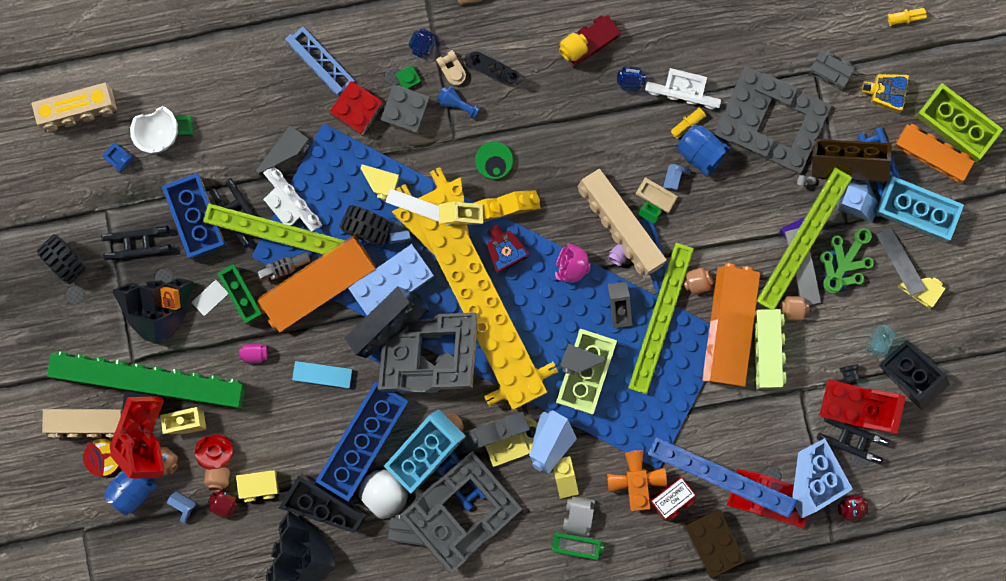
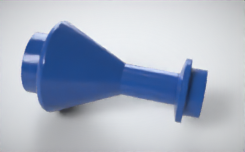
M452 86L449 88L443 87L437 98L441 102V107L460 108L470 114L469 118H475L480 110L477 104L473 107L463 102Z

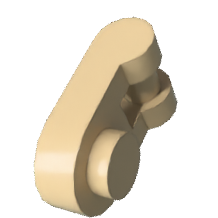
M453 50L448 52V55L436 59L451 85L459 86L464 83L466 74ZM452 61L454 66L448 69L446 64Z

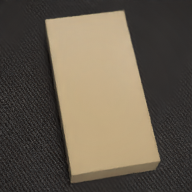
M644 178L635 194L661 208L666 213H669L678 198L677 195L647 178Z

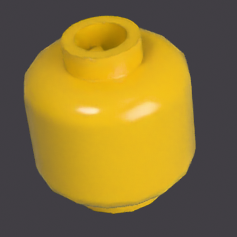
M571 33L560 42L559 52L567 61H577L587 53L586 44L588 41L582 34Z

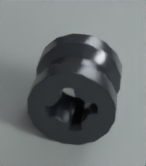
M858 364L839 368L843 375V383L861 379V375L857 371L859 368Z

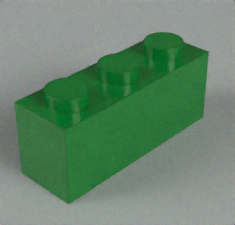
M234 264L217 273L246 325L264 316Z

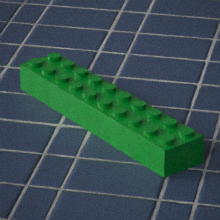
M57 351L56 354H50L47 377L52 379L238 409L243 408L246 386L242 385L240 380L228 379V382H224L221 377L209 375V379H206L202 374L191 372L190 376H187L185 372L171 369V373H168L164 368L152 366V370L147 369V366L133 363L131 367L128 366V363L114 360L112 364L104 358L95 357L94 360H90V357L80 354L71 357L72 354Z

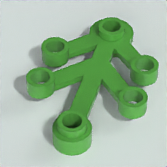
M862 228L856 231L855 241L845 257L842 237L834 236L830 239V245L835 249L838 269L834 272L832 264L833 254L826 251L820 255V260L825 264L827 277L823 282L827 292L837 293L844 285H859L863 283L864 276L861 273H856L852 277L842 278L845 271L860 268L870 269L873 267L874 261L870 257L852 262L861 245L868 243L872 238L871 232L868 229ZM860 233L864 235L863 240L859 238ZM835 238L839 240L838 245L834 243ZM825 254L829 256L828 261H826L824 258ZM866 260L870 262L869 267L865 265ZM856 275L860 277L859 282L855 280ZM830 281H834V287L830 286Z

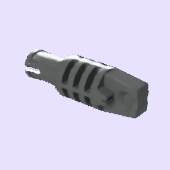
M307 251L292 258L287 256L267 264L265 269L258 271V275L261 281L269 278L275 280L293 273L295 268L311 263Z

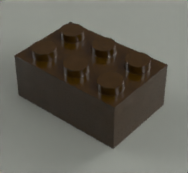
M720 509L683 526L710 579L745 562Z

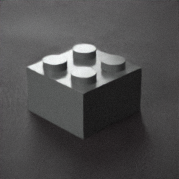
M393 84L381 117V123L418 136L430 97Z

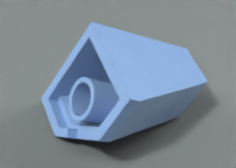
M852 179L841 196L836 210L872 223L879 203L868 180L856 181Z
M550 411L548 414L542 412L529 455L533 462V467L538 471L543 470L548 474L577 439L569 420L555 411Z

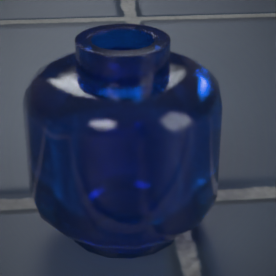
M423 28L415 30L408 43L409 48L412 49L411 53L420 58L423 55L429 56L436 43V39L433 37L434 34Z
M624 66L621 70H618L617 85L623 91L637 92L641 85H645V74H642V70L639 67Z

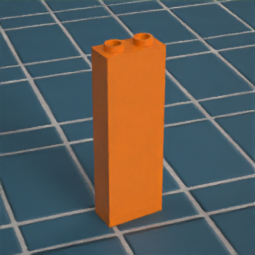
M353 235L260 296L257 306L263 314L266 313L270 318L268 322L274 330L277 328L280 333L374 271L376 265L356 236Z
M725 263V266L717 268L702 381L745 387L760 272L754 271L752 267L743 266L742 269L736 268L735 264Z

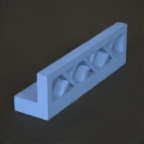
M303 26L293 36L290 34L285 39L286 43L338 97L350 81L355 82ZM304 33L308 37V45H301L296 39ZM310 48L319 49L321 51V59H314L310 55ZM323 62H331L334 65V72H326L323 69ZM336 76H345L349 81L341 88L336 82Z

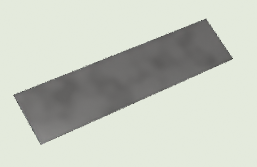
M892 228L876 234L910 295L912 296L926 290Z

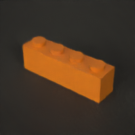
M907 124L894 147L961 184L974 163L971 160V156L964 152L958 153L952 145L948 143L942 144L937 141L938 138L929 133L926 135L921 132L918 126Z

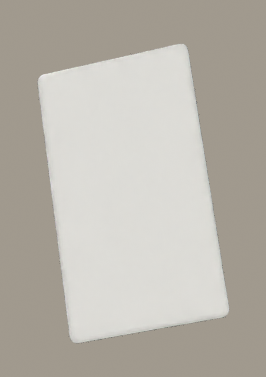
M215 280L192 301V304L205 316L228 293Z

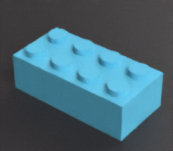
M892 176L887 181L875 214L943 242H948L952 238L964 205Z
M438 409L425 419L384 467L412 493L421 487L466 436Z

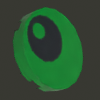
M496 141L488 142L482 145L476 153V168L485 178L491 180L503 178L512 168V153L503 143Z

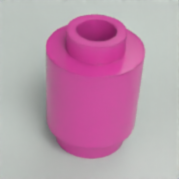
M262 343L243 344V348L239 349L240 360H243L244 363H263V361L267 360V345H262Z

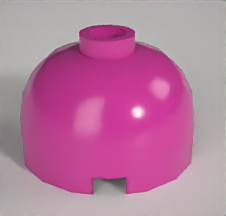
M568 243V247H563L556 263V266L559 267V272H555L557 280L574 283L581 280L585 274H588L590 263H588V256L582 248Z

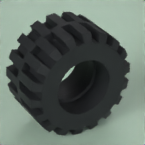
M351 205L348 206L339 227L343 232L351 236L355 235L361 241L382 247L393 225L389 220L378 214Z
M53 234L37 249L39 257L62 281L69 285L87 270L84 261L58 235Z

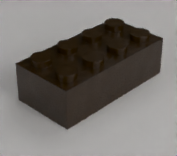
M814 139L812 177L818 179L829 178L834 168H837L856 181L872 180L879 183L889 181L891 143Z

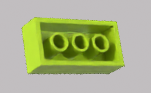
M943 83L939 85L915 116L961 152L970 155L971 159L976 163L984 156L1003 131L1000 126Z

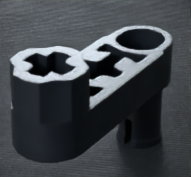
M474 51L465 55L464 61L468 68L474 69L500 83L513 84L518 81L519 73L481 52ZM475 56H476V60H477L478 62H477V63H473V61L471 60V57H475ZM494 63L495 69L501 70V67L504 69L499 75L497 72L489 73L490 69L487 66Z

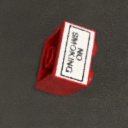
M350 81L329 112L332 117L363 136L382 109L383 102L353 81Z
M680 477L651 499L649 503L663 520H672L679 514L678 509L681 507L687 508L694 502L693 498L696 495L684 479Z

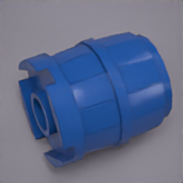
M696 124L687 131L677 145L678 152L687 162L701 170L700 172L705 177H708V174H712L724 160L722 155L725 152L728 154L731 150L729 146L725 143L723 144L715 137L712 132Z
M122 470L106 488L104 497L116 510L124 515H128L135 511L139 505L143 504L149 493L157 488L158 483H152L155 480L154 478L130 479Z

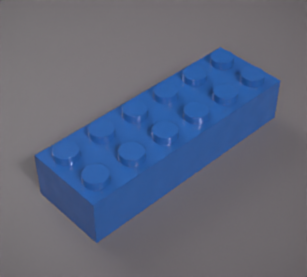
M374 382L315 481L348 502L351 501L409 404V401L394 392H380L378 390L379 383Z

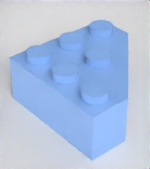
M825 438L798 452L792 498L797 500L795 508L801 518L817 512L853 490Z

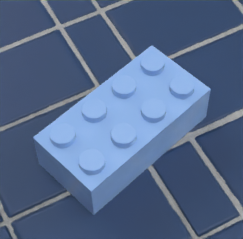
M411 244L348 289L366 315H368L397 286L415 292L432 280L434 275Z

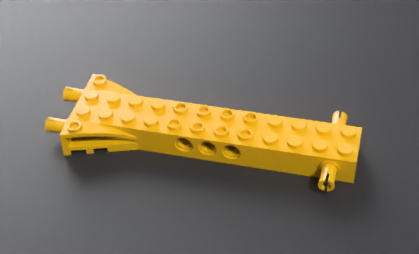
M441 167L436 168L439 176L436 175L434 170L430 172L437 186L436 190L418 198L437 206L450 202L464 203L461 177L452 182H447ZM402 185L404 194L411 196L407 185ZM398 187V188L395 189L396 191H399V192L402 193L400 187ZM403 208L393 210L392 214L436 257L463 313L476 312L478 314L476 339L500 385L498 390L484 396L486 401L494 398L487 402L488 406L491 407L505 399L513 411L547 394L542 383L544 382L543 379L558 373V370L554 368L549 371V369L555 367L553 361L540 369L534 367L469 238L467 224L449 226Z

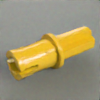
M924 8L910 11L905 9L904 12L888 14L889 26L902 23L909 24V22L926 19V10Z
M698 107L687 118L684 117L683 121L671 130L672 135L679 139L692 126L706 117L704 111Z

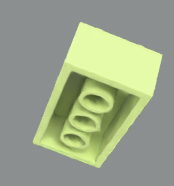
M780 309L755 311L756 390L780 389L786 384V372L782 370V365L786 363L785 353H782V346L785 345V334L781 333V327L784 326V314H781Z
M583 329L579 330L575 347L605 357L603 363L579 374L569 375L565 373L556 404L593 415L617 340Z

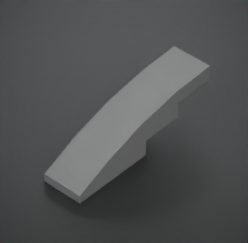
M798 229L785 232L788 246ZM809 250L794 279L799 296L805 299V303L812 305L821 301Z

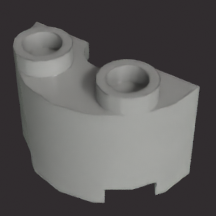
M572 496V499H568L566 511H570L569 518H565L563 530H566V534L589 538L595 500Z

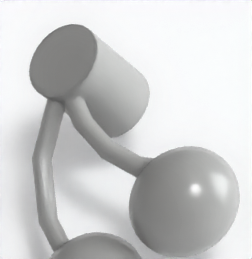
M799 175L797 185L805 186L806 182L813 185L817 182V179L812 176L807 178L806 176Z

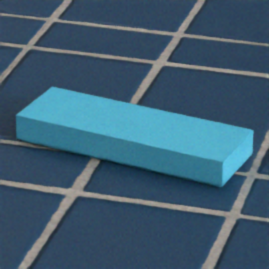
M295 361L292 380L350 389L352 369Z

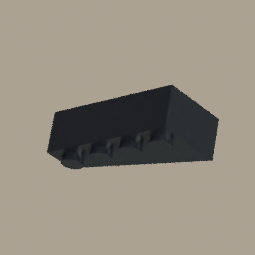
M397 286L344 339L355 355L367 358L427 313L429 309L417 293Z
M304 474L298 475L279 509L287 510L352 533L359 529L367 516L366 513Z

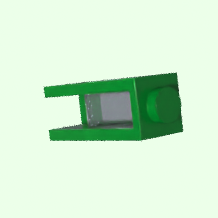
M554 532L551 546L552 552L598 560L599 556L602 557L604 545H601L599 540Z

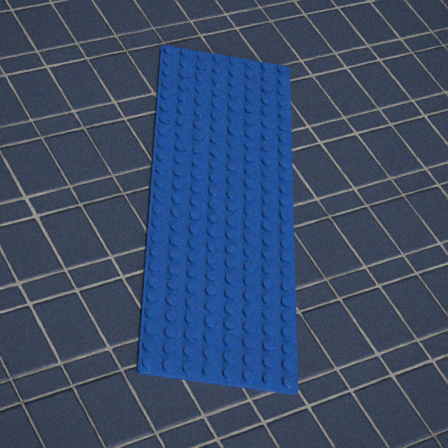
M326 124L321 125L290 183L298 196L306 202L307 207L312 213L317 215L322 224L320 228L312 232L341 240H347L351 237V235L343 232L339 227L348 206L351 205L378 214L389 220L392 225L397 221L400 222L392 214L393 210L400 207L377 198L361 170V165L399 175L397 188L400 187L402 193H404L401 186L406 184L411 196L415 198H420L436 190L437 186L434 180ZM463 196L464 203H475L471 199ZM274 213L271 221L282 223ZM505 217L493 219L483 224H467L469 238L534 367L540 369L553 361L555 367L549 369V371L554 368L558 370V373L543 379L544 382L542 383L547 394L529 403L547 412L555 411L567 418L573 426L623 452L644 450L643 462L656 469L660 468L663 461L648 454L656 437L670 444L674 442L704 383L702 379L710 323L675 306L647 394L628 389L658 296L588 261L590 263V270L581 280L574 283L557 280L555 272H559V267L556 266L563 247ZM301 218L293 225V227L310 231ZM496 225L499 226L503 234L511 231L529 253L528 258L498 274L495 271L486 244L493 240L488 230ZM410 231L411 241L389 244L388 235L382 247L374 246L358 239L376 265V268L411 244L434 275L432 280L414 292L420 296L429 309L419 319H431L438 314L463 313L436 257ZM261 238L252 256L255 260L267 265L287 256L292 258L305 253L307 250ZM307 251L311 263L322 256L321 254ZM310 263L295 268V271L293 273H290L286 276L291 277L292 275H294ZM627 282L632 326L613 328L607 284ZM348 288L331 298L365 317L367 316ZM580 329L617 340L593 415L556 404L565 376L560 365L568 344L575 346ZM456 334L443 335V338L422 339L421 346L439 356L442 353L446 354L448 352L454 357ZM476 339L474 374L500 386Z

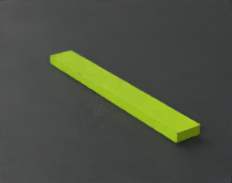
M834 168L757 298V302L771 310L776 308L852 180L851 176Z
M209 203L203 223L324 255L345 241Z
M675 243L628 389L643 394L648 392L694 248Z

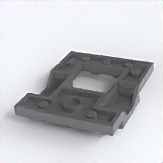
M744 66L714 135L726 142L751 150L764 159L788 170L801 174L813 148L814 139L818 137L831 104L797 90V87L766 73H760ZM771 100L806 115L791 148L757 132Z
M476 312L438 314L431 319H417L382 346L378 390L380 392L399 391L401 394L437 393L438 390L472 389L478 314ZM456 334L453 368L419 369L422 339L443 338V335Z
M470 451L444 476L440 477L414 500L399 516L448 573L452 574L482 543L494 536L522 508L474 452ZM470 479L494 508L465 532L442 504Z

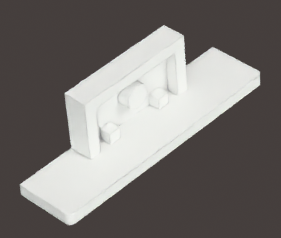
M670 68L666 86L647 82L645 90L649 91L652 95L663 94L672 100H678L679 98L686 100L689 104H704L709 109L720 108L721 99L703 95L707 77Z
M273 167L264 172V175L275 188L263 200L283 224L293 226L301 218L311 232L322 226L317 215L312 213L307 207L306 202L298 196L294 187L288 184L279 170Z

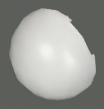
M162 106L157 108L152 114H141L133 118L130 127L131 139L134 145L141 151L152 154L164 152L175 142L178 134V123L173 113Z
M381 469L373 471L364 478L360 484L358 495L378 518L386 519L394 517L403 510L407 502L408 491L388 470Z

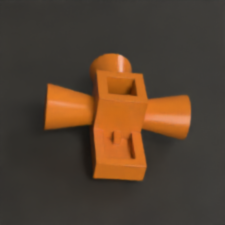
M644 450L624 452L630 469L626 470V475L607 474L609 493L627 487L631 511L650 509L648 485L667 487L665 468L649 473L642 469Z

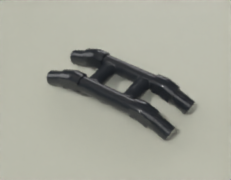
M232 178L227 179L225 183L236 200L228 205L225 204L215 188L209 191L217 206L231 210L241 206L244 213L255 216ZM234 231L243 247H250L251 244L246 235Z
M166 225L134 231L101 234L102 242L123 240L124 251L103 253V259L120 260L171 252V244L151 247L149 237L169 233L170 228ZM142 237L143 248L132 250L131 238Z
M824 418V422L842 429L839 440L822 433L817 435V440L820 441L825 438L830 446L870 462L882 464V457L864 451L867 440L888 447L890 444L889 439L852 425ZM849 433L860 436L857 447L846 444Z

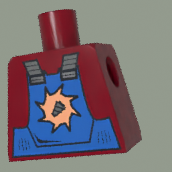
M498 225L488 230L493 240L486 244L497 274L529 257V253L511 231L503 234Z

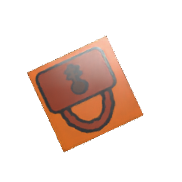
M168 287L160 289L162 307L174 310L181 308L179 290Z

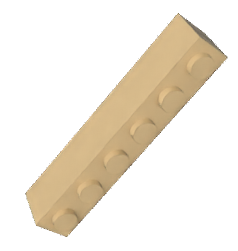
M598 169L583 178L578 185L579 193L588 200L592 211L599 215L601 223L612 233L614 241L623 248L625 256L634 263L636 271L645 278L663 267L666 258L602 171Z

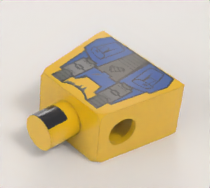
M879 74L875 77L874 83L863 82L862 93L872 94L871 104L900 114L903 110L909 75Z

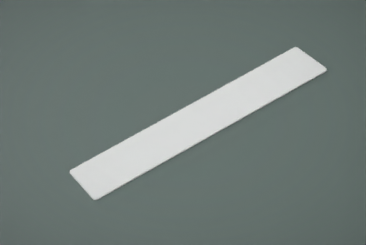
M390 189L386 199L387 203L439 221V206Z

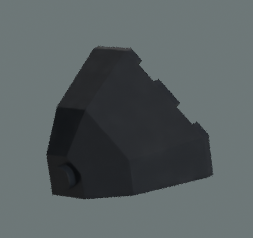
M177 278L162 284V280L148 281L146 282L147 285L144 286L128 283L113 289V294L129 325L143 340L150 341L153 344H160L163 340L170 338L183 322L194 282ZM168 287L179 290L181 308L174 310L162 307L160 289Z
M288 511L279 524L280 538L278 543H274L271 554L274 560L271 567L267 569L266 581H321L325 579L335 568L333 551L318 531L294 513Z

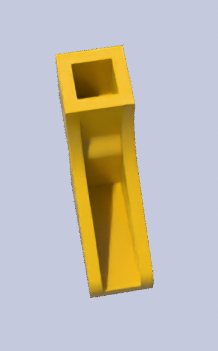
M536 190L516 191L498 198L484 199L472 203L483 205V223L500 217L541 209L540 199Z

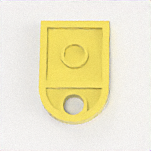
M525 416L528 427H535L537 429L538 423L534 419ZM525 431L487 445L486 449L493 467L530 454L534 438L528 437Z

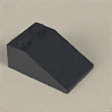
M908 340L903 342L879 364V367L921 410L950 385L947 375Z

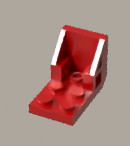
M828 379L819 417L870 431L897 434L906 396L875 389H865Z
M161 397L127 398L110 444V453L112 459L130 479L163 477L164 465L160 443L152 434L164 402Z
M737 468V474L791 498L793 497V484ZM730 492L727 506L768 517L804 529L808 517L801 518L794 507L790 518H787Z

